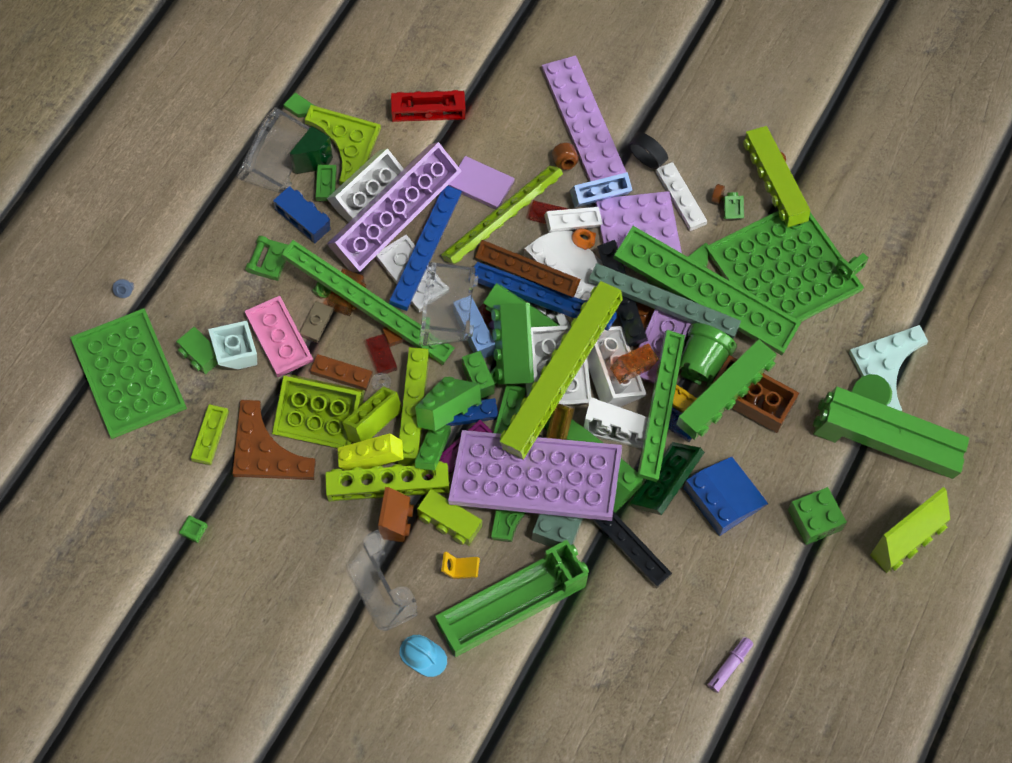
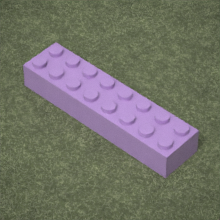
M439 142L429 144L327 245L351 273L360 272L462 172Z

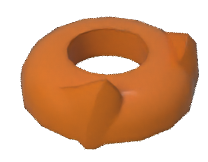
M577 229L572 234V241L584 250L590 249L595 244L596 233L587 229ZM580 235H586L589 239L585 240Z

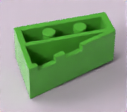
M444 377L415 406L418 427L436 431L452 422L457 414L461 413L464 415L467 413L469 407L481 405L480 384L453 377Z

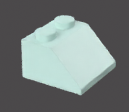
M247 321L208 329L218 365L234 369H243L257 365V352Z

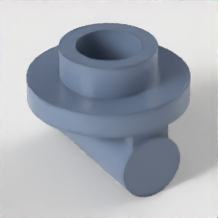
M119 279L113 283V292L120 298L129 297L132 290H134V283L126 279Z

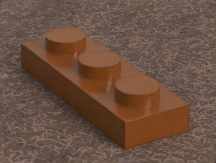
M317 354L310 370L312 375L367 391L373 375L371 370Z

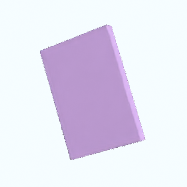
M465 156L459 165L462 172L448 186L461 190L463 195L497 209L514 184L515 178Z

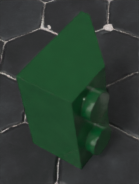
M312 126L290 152L294 174L317 171L318 165L330 164L333 158L330 136Z

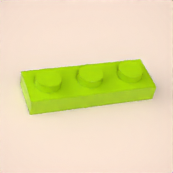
M208 405L191 456L192 461L207 465L212 464L229 413L228 408Z

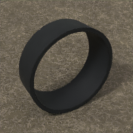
M642 132L636 133L629 145L631 152L647 167L658 169L668 160L667 152L651 136Z

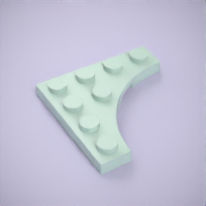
M918 325L850 349L849 354L861 377L875 374L886 379L892 389V400L887 406L902 411L896 390L899 368L906 357L918 348L927 345L928 340L922 328Z

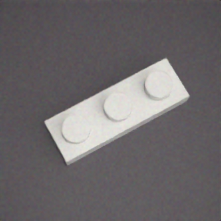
M599 207L547 211L544 214L548 232L595 228L603 224Z

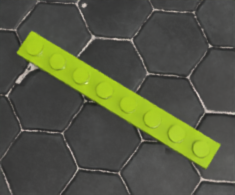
M548 166L441 254L443 260L452 264L461 261L463 256L474 250L482 240L489 238L493 231L501 228L504 222L514 217L521 208L529 205L531 200L537 195L542 194L549 185L557 182L558 178L563 175L561 169Z

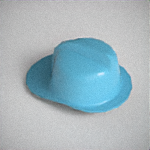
M412 635L407 637L401 644L400 656L402 661L418 673L426 677H435L445 670L447 665L445 651L427 637Z

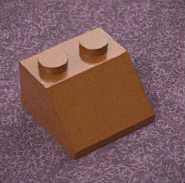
M385 487L378 523L380 539L404 542L405 536H409L411 524L407 523L408 518L413 516L414 505H411L409 496L390 487Z

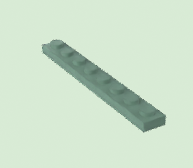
M596 263L589 277V282L598 285L602 281L620 289L624 297L692 324L703 323L713 326L728 334L732 339H734L741 320Z

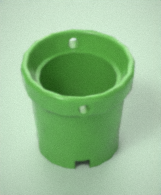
M694 323L691 324L688 331V341L681 357L679 370H683L681 375L689 381L698 385L705 381L707 382L706 386L709 387L712 385L728 356H732L735 352L737 344L728 334L713 326Z

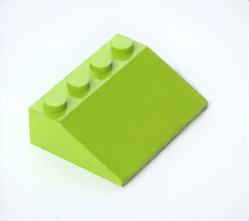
M290 374L284 375L272 434L335 448L350 445L352 441L348 439L342 422L363 404L365 390Z
M942 487L882 536L870 556L886 573L892 569L894 571L899 569L904 564L902 561L906 557L911 559L919 552L917 548L921 545L926 547L932 542L933 535L936 533L940 535L948 528L946 524L950 520L946 488Z

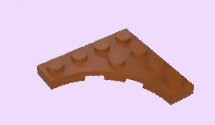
M241 400L233 476L314 480L315 458L299 456L281 447L269 435L264 426L261 414V401Z

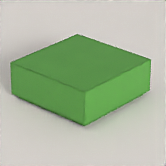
M189 515L179 534L198 543L208 525Z

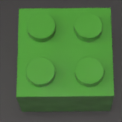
M828 487L792 501L788 508L806 545L842 531L847 523Z

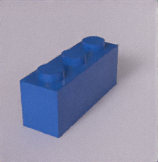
M289 186L273 200L275 210L314 244L331 230L330 218L324 212H319L311 201H306L298 190H293Z

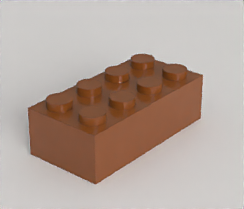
M729 355L713 383L738 359ZM763 373V377L756 385L752 383L748 387L749 391L744 397L741 398L739 396L735 400L736 404L732 409L778 433L794 406L799 392Z

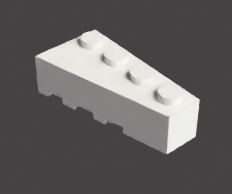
M591 397L584 428L597 438L642 448L648 417Z

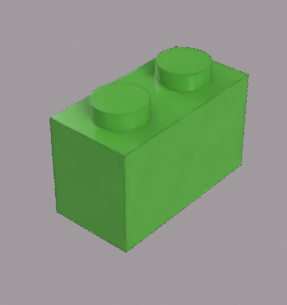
M195 327L191 328L176 341L179 348L177 350L184 359L188 358L196 371L201 370L206 375L218 364L212 343Z
M481 351L462 357V368L469 382L480 384L481 398L493 395L495 383Z

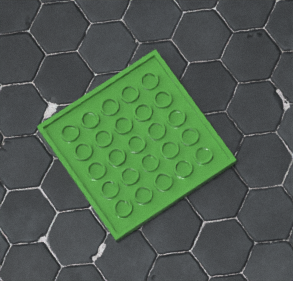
M779 211L706 246L708 255L725 279L800 322L863 291L864 288L856 275L848 280L845 276L839 274L836 265L842 256L811 212L808 222L787 227L785 222L781 221Z

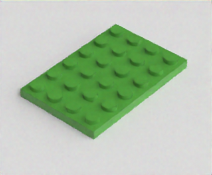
M145 308L70 337L111 439L187 409Z

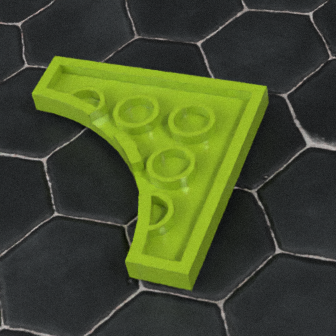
M310 105L305 118V124L313 126L330 136V139L336 145L342 159L340 185L369 160L381 130L380 124Z

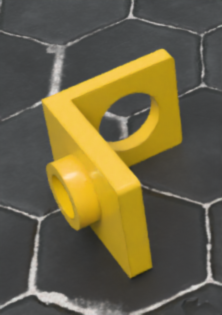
M444 552L441 571L452 579L477 578L480 558H456L450 553ZM448 559L450 560V563H451V568H450V570H449L448 567H447V561H448Z

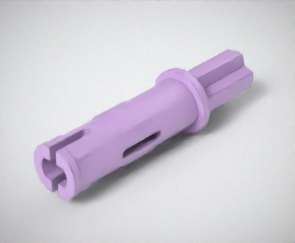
M744 637L734 651L729 652L730 656L707 684L711 690L714 688V692L718 693L737 666L744 662L743 658L753 646V642L750 639Z

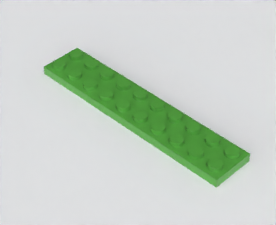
M632 226L613 257L620 263L680 297L741 320L738 331L756 341L758 339L761 340L771 350L780 355L784 354L801 324L800 321L635 226Z

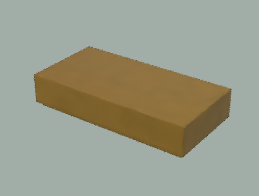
M558 403L552 413L546 438L567 440L575 408Z

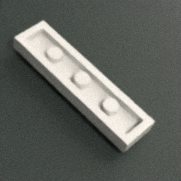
M671 162L656 169L657 176L666 191H670L671 200L689 231L706 225L707 219L674 163Z

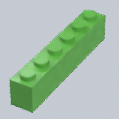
M758 339L679 416L677 425L694 440L699 435L703 437L708 432L710 424H716L722 418V413L726 409L729 411L736 404L735 400L739 396L742 398L749 391L748 387L752 383L756 385L763 377L762 374L765 371L769 372L775 366L774 360L777 354Z

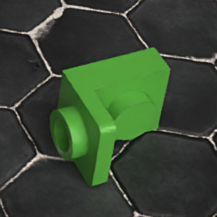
M738 192L727 193V196L722 197V201H724V219H743L744 196H738Z
M862 253L858 257L854 256L849 263L841 257L837 262L836 269L840 275L850 280L865 267L869 257Z

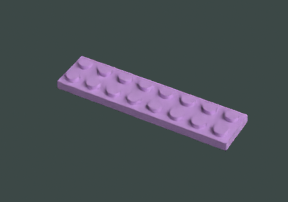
M576 55L543 64L542 71L589 182L627 173Z

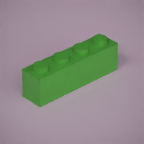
M496 283L483 303L487 305L486 309L492 312L493 305L527 302L499 283ZM530 305L531 327L560 326L559 323Z

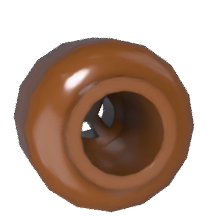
M560 143L553 149L552 156L554 162L561 170H570L578 163L577 152L571 143Z

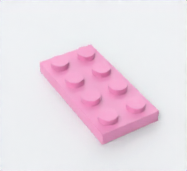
M280 296L244 311L277 377L313 362V357Z

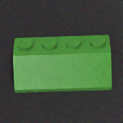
M530 303L493 305L491 317L494 321V329L492 335L496 347L494 349V359L497 364L495 378L498 384L534 383Z

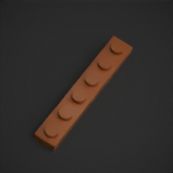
M484 240L481 241L475 258L571 297L575 296L581 281L577 277Z

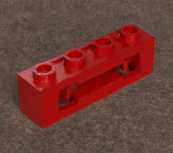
M452 90L391 93L392 122L465 119V92ZM443 112H455L456 114H443ZM402 113H414V115L402 116Z

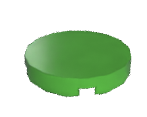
M869 374L861 377L856 381L852 390L853 393L884 405L890 404L892 400L891 385L885 378L879 375Z

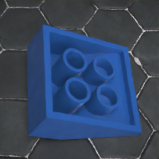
M733 457L701 470L687 479L684 486L686 493L719 536L768 505V502Z

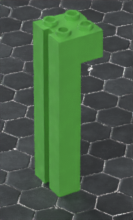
M837 386L831 392L829 391L826 397L822 398L819 402L818 410H820V416L817 415L813 422V427H815L813 435L834 443L841 437H845L951 479H954L962 472L963 456L967 451L969 437Z
M565 540L546 550L543 559L436 615L435 622L447 640V644L455 658L585 588L589 570L583 561H578L576 547L573 544L570 545L568 540Z

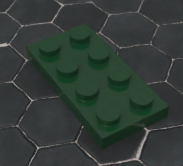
M672 442L663 455L659 480L654 482L646 479L630 502V505L634 509L662 515L705 452L701 447Z

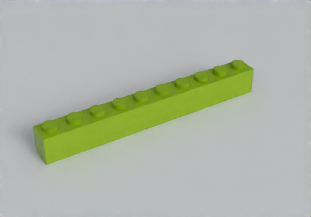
M602 281L599 282L597 287L595 286L592 289L589 300L584 302L581 307V313L577 318L573 319L571 329L563 335L561 345L553 351L549 364L543 367L541 376L538 381L533 383L529 396L523 399L519 412L511 418L509 428L501 434L500 443L504 451L524 460L622 302L623 298L620 289Z

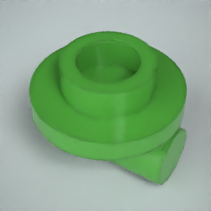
M319 282L312 289L316 296L319 295L323 298L329 297L333 293V291Z

